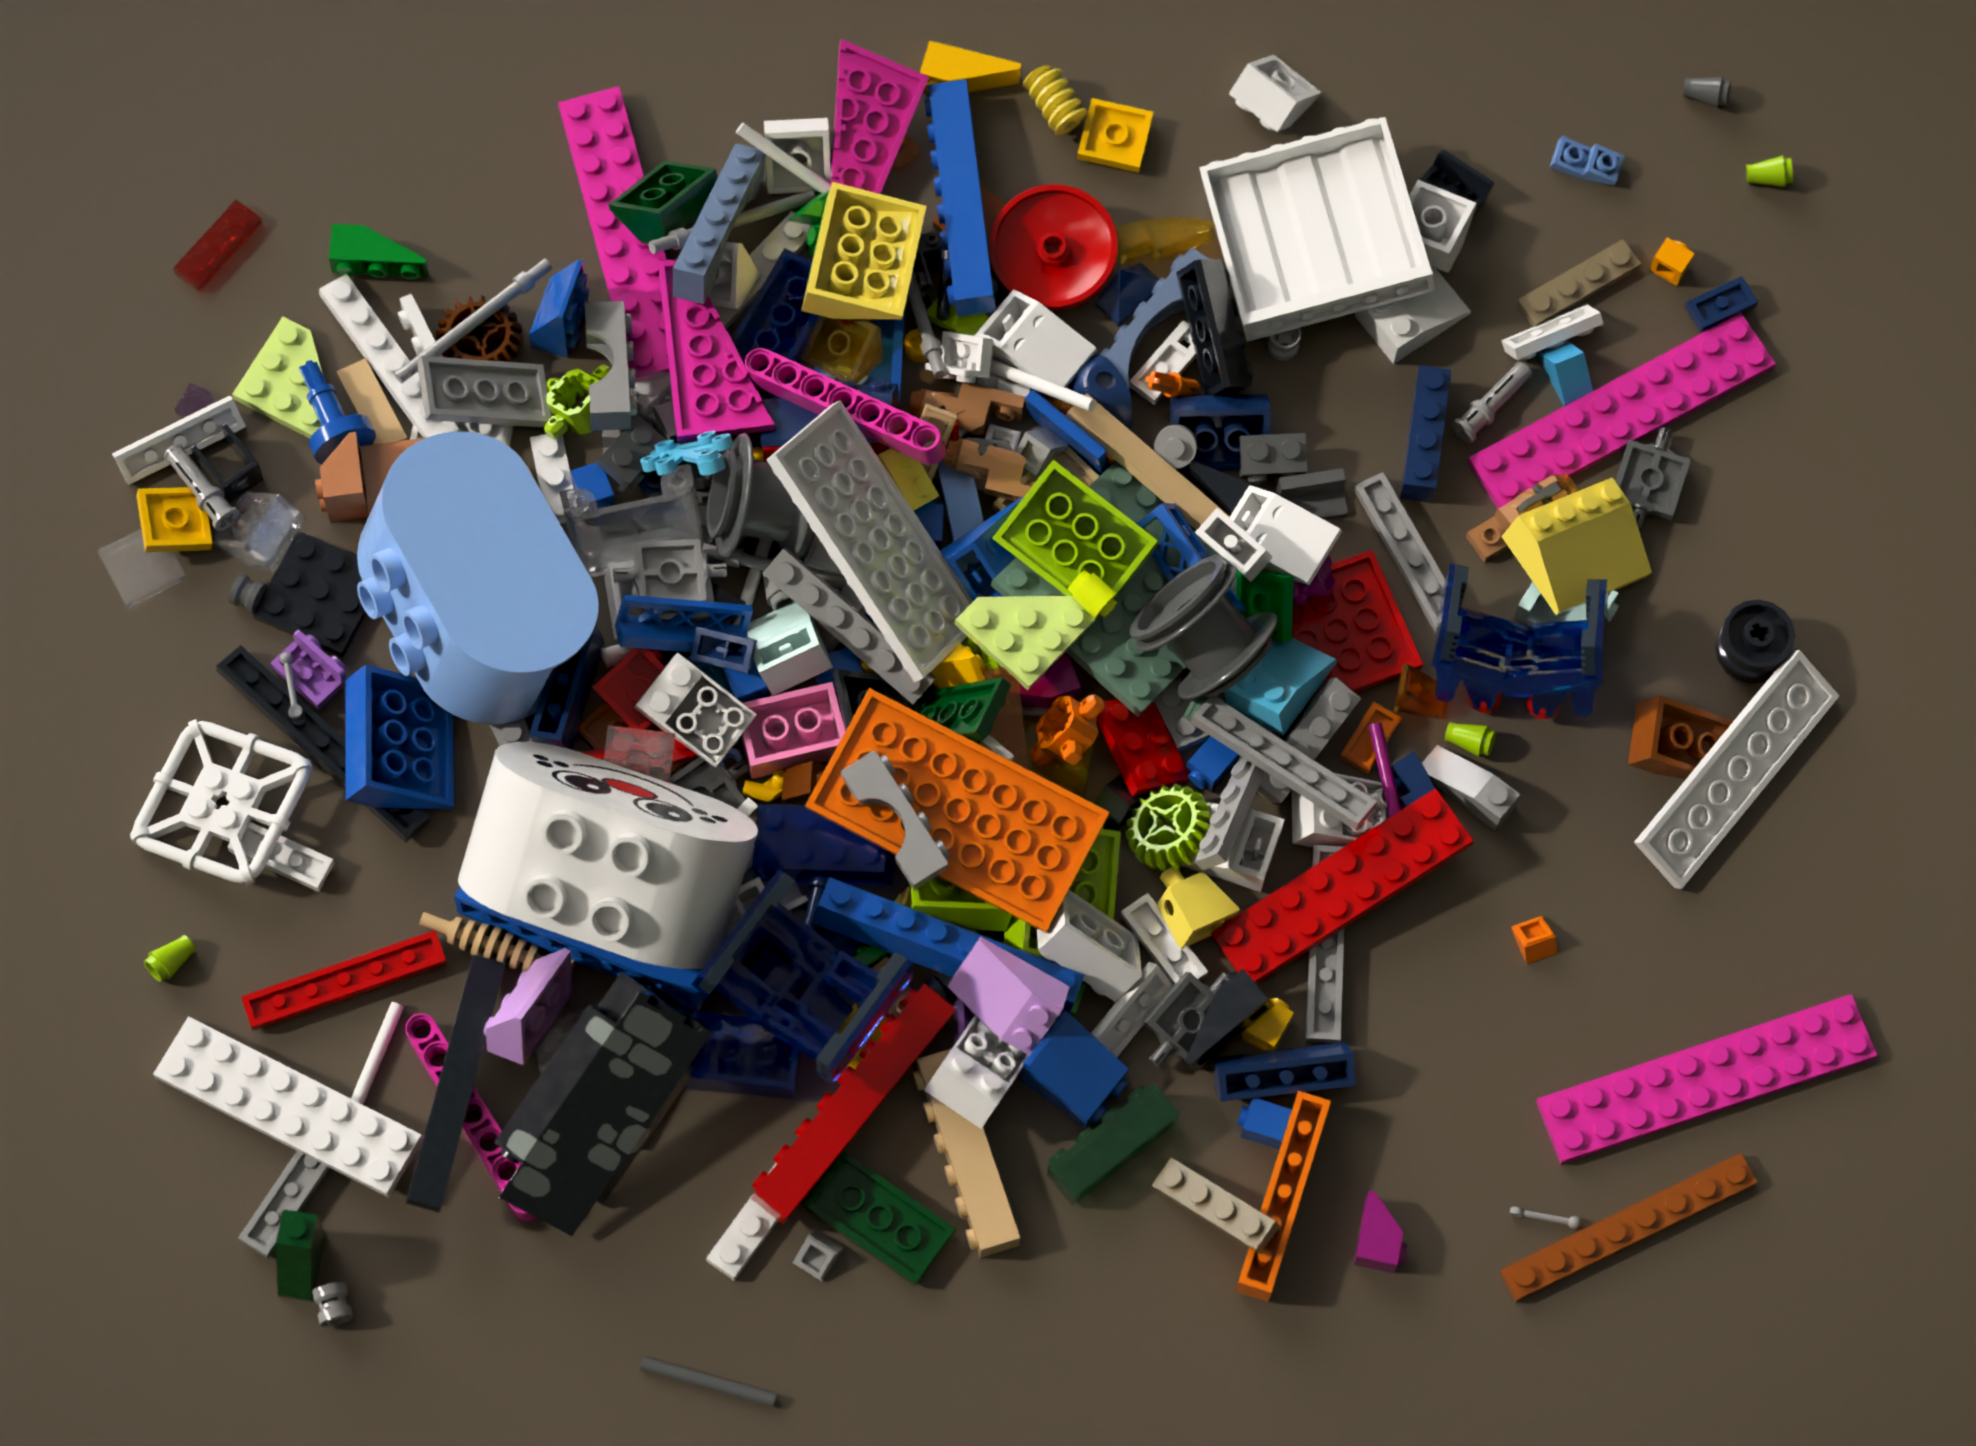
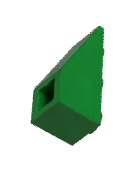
M332 224L329 248V263L332 273L342 276L345 274L348 276L369 274L376 278H384L387 275L402 276L406 279L428 277L429 272L424 257L365 225Z

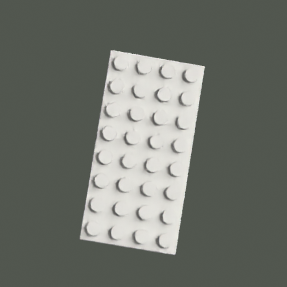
M839 400L830 405L766 460L791 496L792 501L797 505L809 523L812 531L827 550L830 558L835 562L847 580L848 585L853 589L865 607L868 615L871 616L883 634L885 641L891 646L901 661L903 668L909 673L913 681L917 682L925 678L967 637L954 622L973 600Z

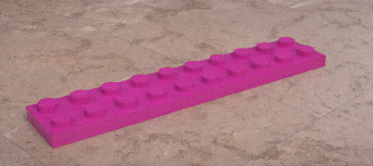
M617 86L558 102L610 300L624 301L625 314H631L632 333H626V341H633L634 361H628V367L635 371V382L669 375L658 261L667 260L665 251L655 254L651 253L648 244L641 243L610 211L608 205L644 177L620 87Z
M1739 313L1470 456L1467 463L1497 509H1499L1549 476H1555L1558 480L1557 484L1564 482L1625 449L1629 439L1638 442L1659 431L1660 428L1674 423L1771 371L1776 363L1742 313Z
M1852 994L1540 1097L1537 1099L1536 1104L1561 1165L1874 1060L1877 1057V1053Z

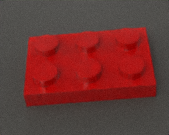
M1118 699L1103 702V711L1095 719L1132 797L1150 793V790H1161L1162 785L1171 788L1175 783L1183 785L1189 781L1188 770L1155 702L1139 717Z

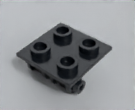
M935 232L920 235L913 271L917 274V284L922 299L926 301L928 309L932 305V282L929 273L935 272L941 267L942 239Z

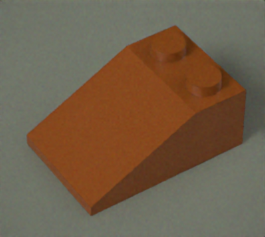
M1662 695L1639 701L1636 704L1628 765L1653 774L1686 779L1733 723V720Z

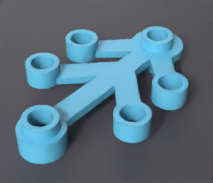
M708 431L698 435V441L686 444H674L673 440L659 442L655 445V450L649 456L640 460L643 471L651 472L656 470L658 475H665L677 470V466L682 461L697 463L700 475L717 473L726 467L723 456L718 451H724L734 446L731 434L717 436L716 431Z

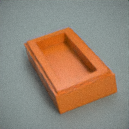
M1373 701L1342 751L1340 759L1369 774L1376 763L1369 725L1382 723L1387 745L1401 723L1402 717Z

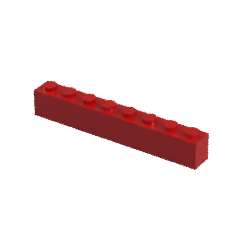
M925 983L919 991L914 988L909 991L900 1003L905 1007L897 1017L891 1014L879 1029L883 1032L876 1043L871 1039L858 1054L862 1058L861 1062L855 1069L850 1065L837 1080L841 1084L834 1095L829 1091L824 1095L816 1106L820 1111L812 1121L806 1118L794 1133L798 1136L791 1147L784 1144L773 1158V1161L777 1164L768 1174L763 1170L751 1185L755 1189L751 1199L781 1224H784L956 1011L955 1007Z

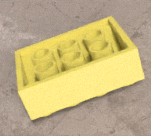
M832 182L823 212L801 311L832 319L902 320L926 206Z
M1613 477L1519 515L1501 536L1555 615L1586 603L1587 579H1601V593L1607 591L1608 594L1612 590L1615 591L1646 578L1652 573L1631 503Z

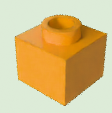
M1667 237L1654 256L1650 271L1677 286L1689 269L1695 253L1690 251L1684 243L1673 241Z

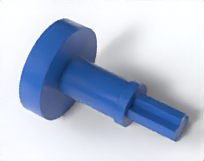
M309 360L306 361L305 365L300 366V373L309 390L307 400L313 406L322 426L309 439V447L315 460L323 464L348 433L356 432L359 447L372 445L376 438V433L369 418L362 414L345 415L336 396L337 392L334 386L327 384L317 361Z

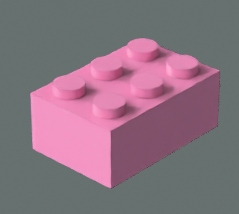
M833 682L743 703L757 714L741 735L751 779L771 775L777 770H784V768L810 761L817 763L830 761L845 733Z

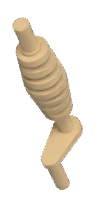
M424 912L419 922V925L446 934L447 942L452 945L455 944L457 939H460L459 949L466 951L469 945L473 944L471 955L479 956L484 948L483 957L493 960L495 953L498 954L496 961L506 963L507 959L510 958L509 968L516 970L521 962L524 963L522 971H528L536 959L544 957L538 953L539 947L533 944L529 951L525 950L527 941L522 938L514 946L515 935L507 932L504 940L501 941L503 928L495 926L491 935L488 936L490 924L482 923L477 932L475 931L477 921L469 920L464 927L462 926L464 918L456 917L454 921L451 920L450 922ZM571 960V971H572V972H573V970H574V968H575V965H576V963H577V962H575V961H573V960Z

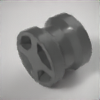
M241 573L232 585L228 601L234 606L243 605L248 612L254 613L268 586L262 581H251L248 575Z

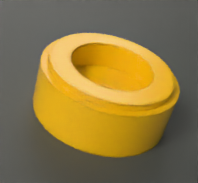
M919 328L910 331L905 336L904 352L914 362H926L928 360L925 359L921 348L923 341Z

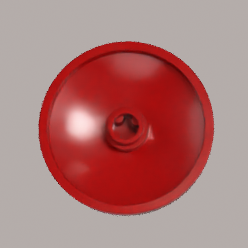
M1047 184L1023 191L1002 208L991 229L989 255L993 272L1000 285L1008 294L1014 289L1040 302L1050 311H1060L1077 307L1089 301L1104 288L1113 274L1116 265L1118 241L1116 229L1109 213L1093 196L1072 186Z

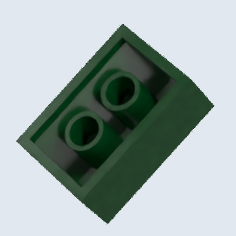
M664 160L608 204L609 209L641 243L649 244L650 241L668 236L670 231L679 228H685L686 230L693 228L718 179L717 171L715 168Z

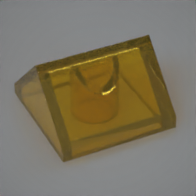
M820 316L801 359L843 382L853 381L857 384L883 361L881 328L866 319H832Z

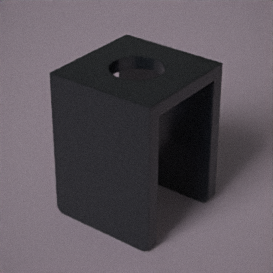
M224 423L221 426L225 439L246 465L245 468L224 481L195 444L190 448L196 464L214 486L223 490L224 498L230 504L264 479L259 463L230 427ZM248 477V479L243 484L237 486L239 482Z

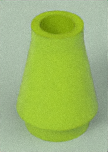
M1782 155L1746 165L1747 183L1785 187V184L1793 183L1791 158H1783Z
M1449 722L1445 733V741L1451 742L1478 757H1481V755L1490 756L1496 738V731L1489 729V725Z
M183 935L179 939L149 952V957L144 960V965L158 982L163 981L165 978L170 980L188 957L196 951V948L192 941L186 935Z

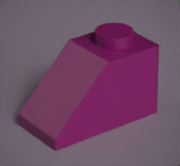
M1368 1191L1364 1204L1354 1265L1394 1273L1398 1263L1404 1264L1408 1244L1402 1243V1229L1376 1192Z

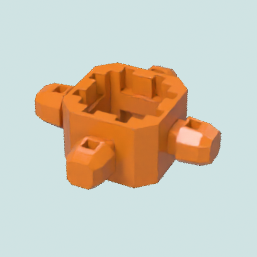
M1095 694L1086 697L1080 703L1070 696H1059L1037 724L1036 731L1039 742L1031 750V760L1039 766L1047 764L1053 758H1056L1063 764H1077L1082 759V754L1095 742L1098 735L1095 718L1103 711V700Z

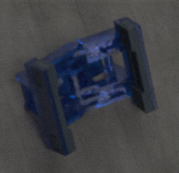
M1450 563L1440 601L1431 665L1437 671L1436 698L1443 702L1451 701L1455 696L1460 681L1463 680V686L1466 687L1468 692L1469 705L1478 712L1488 713L1497 709L1500 705L1501 692L1503 690L1504 696L1515 698L1528 696L1527 708L1529 712L1536 718L1549 719L1558 714L1561 702L1564 698H1567L1568 692H1571L1574 712L1578 716H1589L1593 712L1595 690L1599 685L1603 684L1608 624L1607 579H1587V620L1535 623L1534 627H1528L1461 607L1467 585L1469 567ZM1479 648L1494 652L1496 654L1480 650ZM1558 656H1560V658L1547 659V658H1549V657H1558Z
M778 869L691 985L706 997L709 996L714 988L717 989L756 1022L760 1020L762 1027L769 1033L816 1060L817 1075L834 1085L913 979V962L895 952L882 971L878 973L842 950L839 952L831 943L779 903L795 880L781 869ZM770 941L793 959L792 963H790L774 951L766 948L750 970L743 965L756 946H761ZM804 978L810 985L800 999L793 995L803 983ZM834 989L856 1001L858 1007L857 1013L842 1033L837 1031L854 1008L847 1004Z

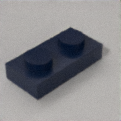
M1743 276L1687 301L1685 308L1699 332L1702 333L1739 313L1743 314L1756 308L1758 301Z

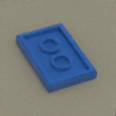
M1031 390L1024 398L1029 417L1042 428L1046 427L1067 442L1068 446L1096 473L1101 475L1107 470L1109 463L1106 449L1035 390Z

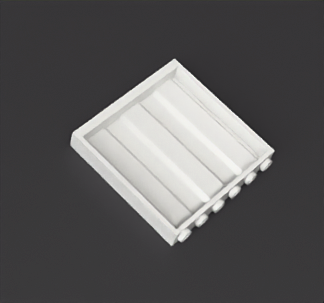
M1385 117L1368 119L1363 123L1353 126L1339 127L1331 132L1316 136H1306L1298 141L1276 144L1265 150L1243 153L1239 157L1224 161H1214L1206 166L1199 167L1247 342L1435 291L1431 267Z

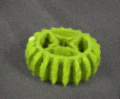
M1175 783L1171 790L1162 785L1159 793L1150 790L1151 797L1147 800L1139 798L1141 806L1139 808H1132L1131 811L1134 817L1126 820L1129 829L1125 833L1126 838L1129 840V848L1133 854H1136L1135 856L1141 863L1147 864L1153 870L1159 867L1160 870L1165 872L1172 866L1173 869L1179 871L1181 863L1184 862L1191 866V858L1197 857L1200 850V842L1206 836L1210 827V819L1213 813L1211 806L1208 802H1205L1206 800L1201 793L1194 792L1188 786L1182 789L1181 786Z

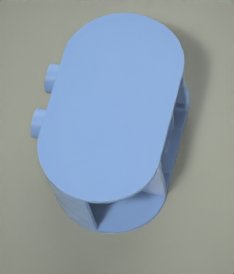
M447 432L416 442L395 460L385 478L358 543L357 561L362 581L358 583L357 591L365 612L372 619L383 616L394 636L389 641V649L396 667L405 676L415 673L426 694L444 710L462 719L482 724H505L534 714L537 711L545 682L553 668L573 657L584 646L595 627L599 611V601L595 585L528 467L522 458L503 442L474 432Z

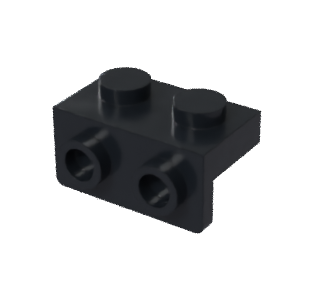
M1444 149L1438 153L1433 165L1418 179L1475 202L1476 208L1473 216L1483 207L1494 186L1492 180Z

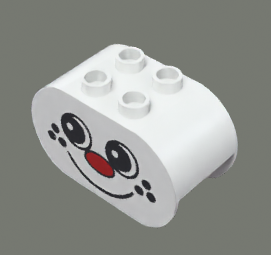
M512 742L499 746L495 751L459 873L458 883L474 900L503 915L640 962L669 968L701 969L704 968L712 956L715 961L719 960L740 886L758 834V828L743 812L712 797L571 749L535 742Z

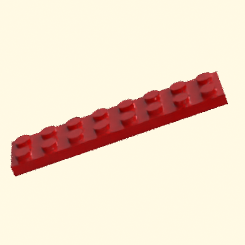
M1435 788L1211 932L1212 938L1234 970L1239 972L1241 969H1244L1255 983L1258 984L1473 846V839Z

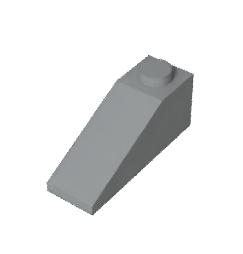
M1438 745L1422 762L1431 782L1494 831L1499 828L1517 805L1520 794L1493 773Z

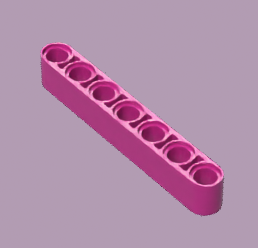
M756 348L746 356L745 366L754 384L759 388L818 415L839 400L843 405L851 403L846 410L865 437L924 464H937L945 457V443L938 428L768 349ZM768 365L765 370L758 371L760 367ZM790 378H796L793 382L785 384ZM817 391H823L818 396H812ZM872 416H879L876 420L867 422ZM906 428L904 433L895 434L898 430ZM935 441L930 447H923L925 443Z
M418 1013L408 1019L405 1031L413 1050L437 1087L442 1066L435 1067L431 1065V1061L437 1055H446L448 1042L431 1016ZM420 1027L431 1029L430 1034L423 1039L414 1037L415 1031ZM473 1086L466 1115L471 1111H479L482 1113V1118L476 1123H468L464 1120L462 1130L501 1193L509 1180L501 1179L499 1177L500 1172L507 1167L517 1170L521 1162L519 1161L518 1164H514L507 1160L500 1153L502 1151L501 1147L492 1152L482 1149L485 1141L497 1139L502 1131ZM506 1202L517 1219L521 1221L536 1219V1217Z

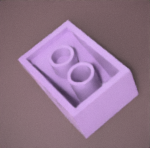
M980 937L947 987L999 1039L1030 1055L1063 1010L1070 986Z

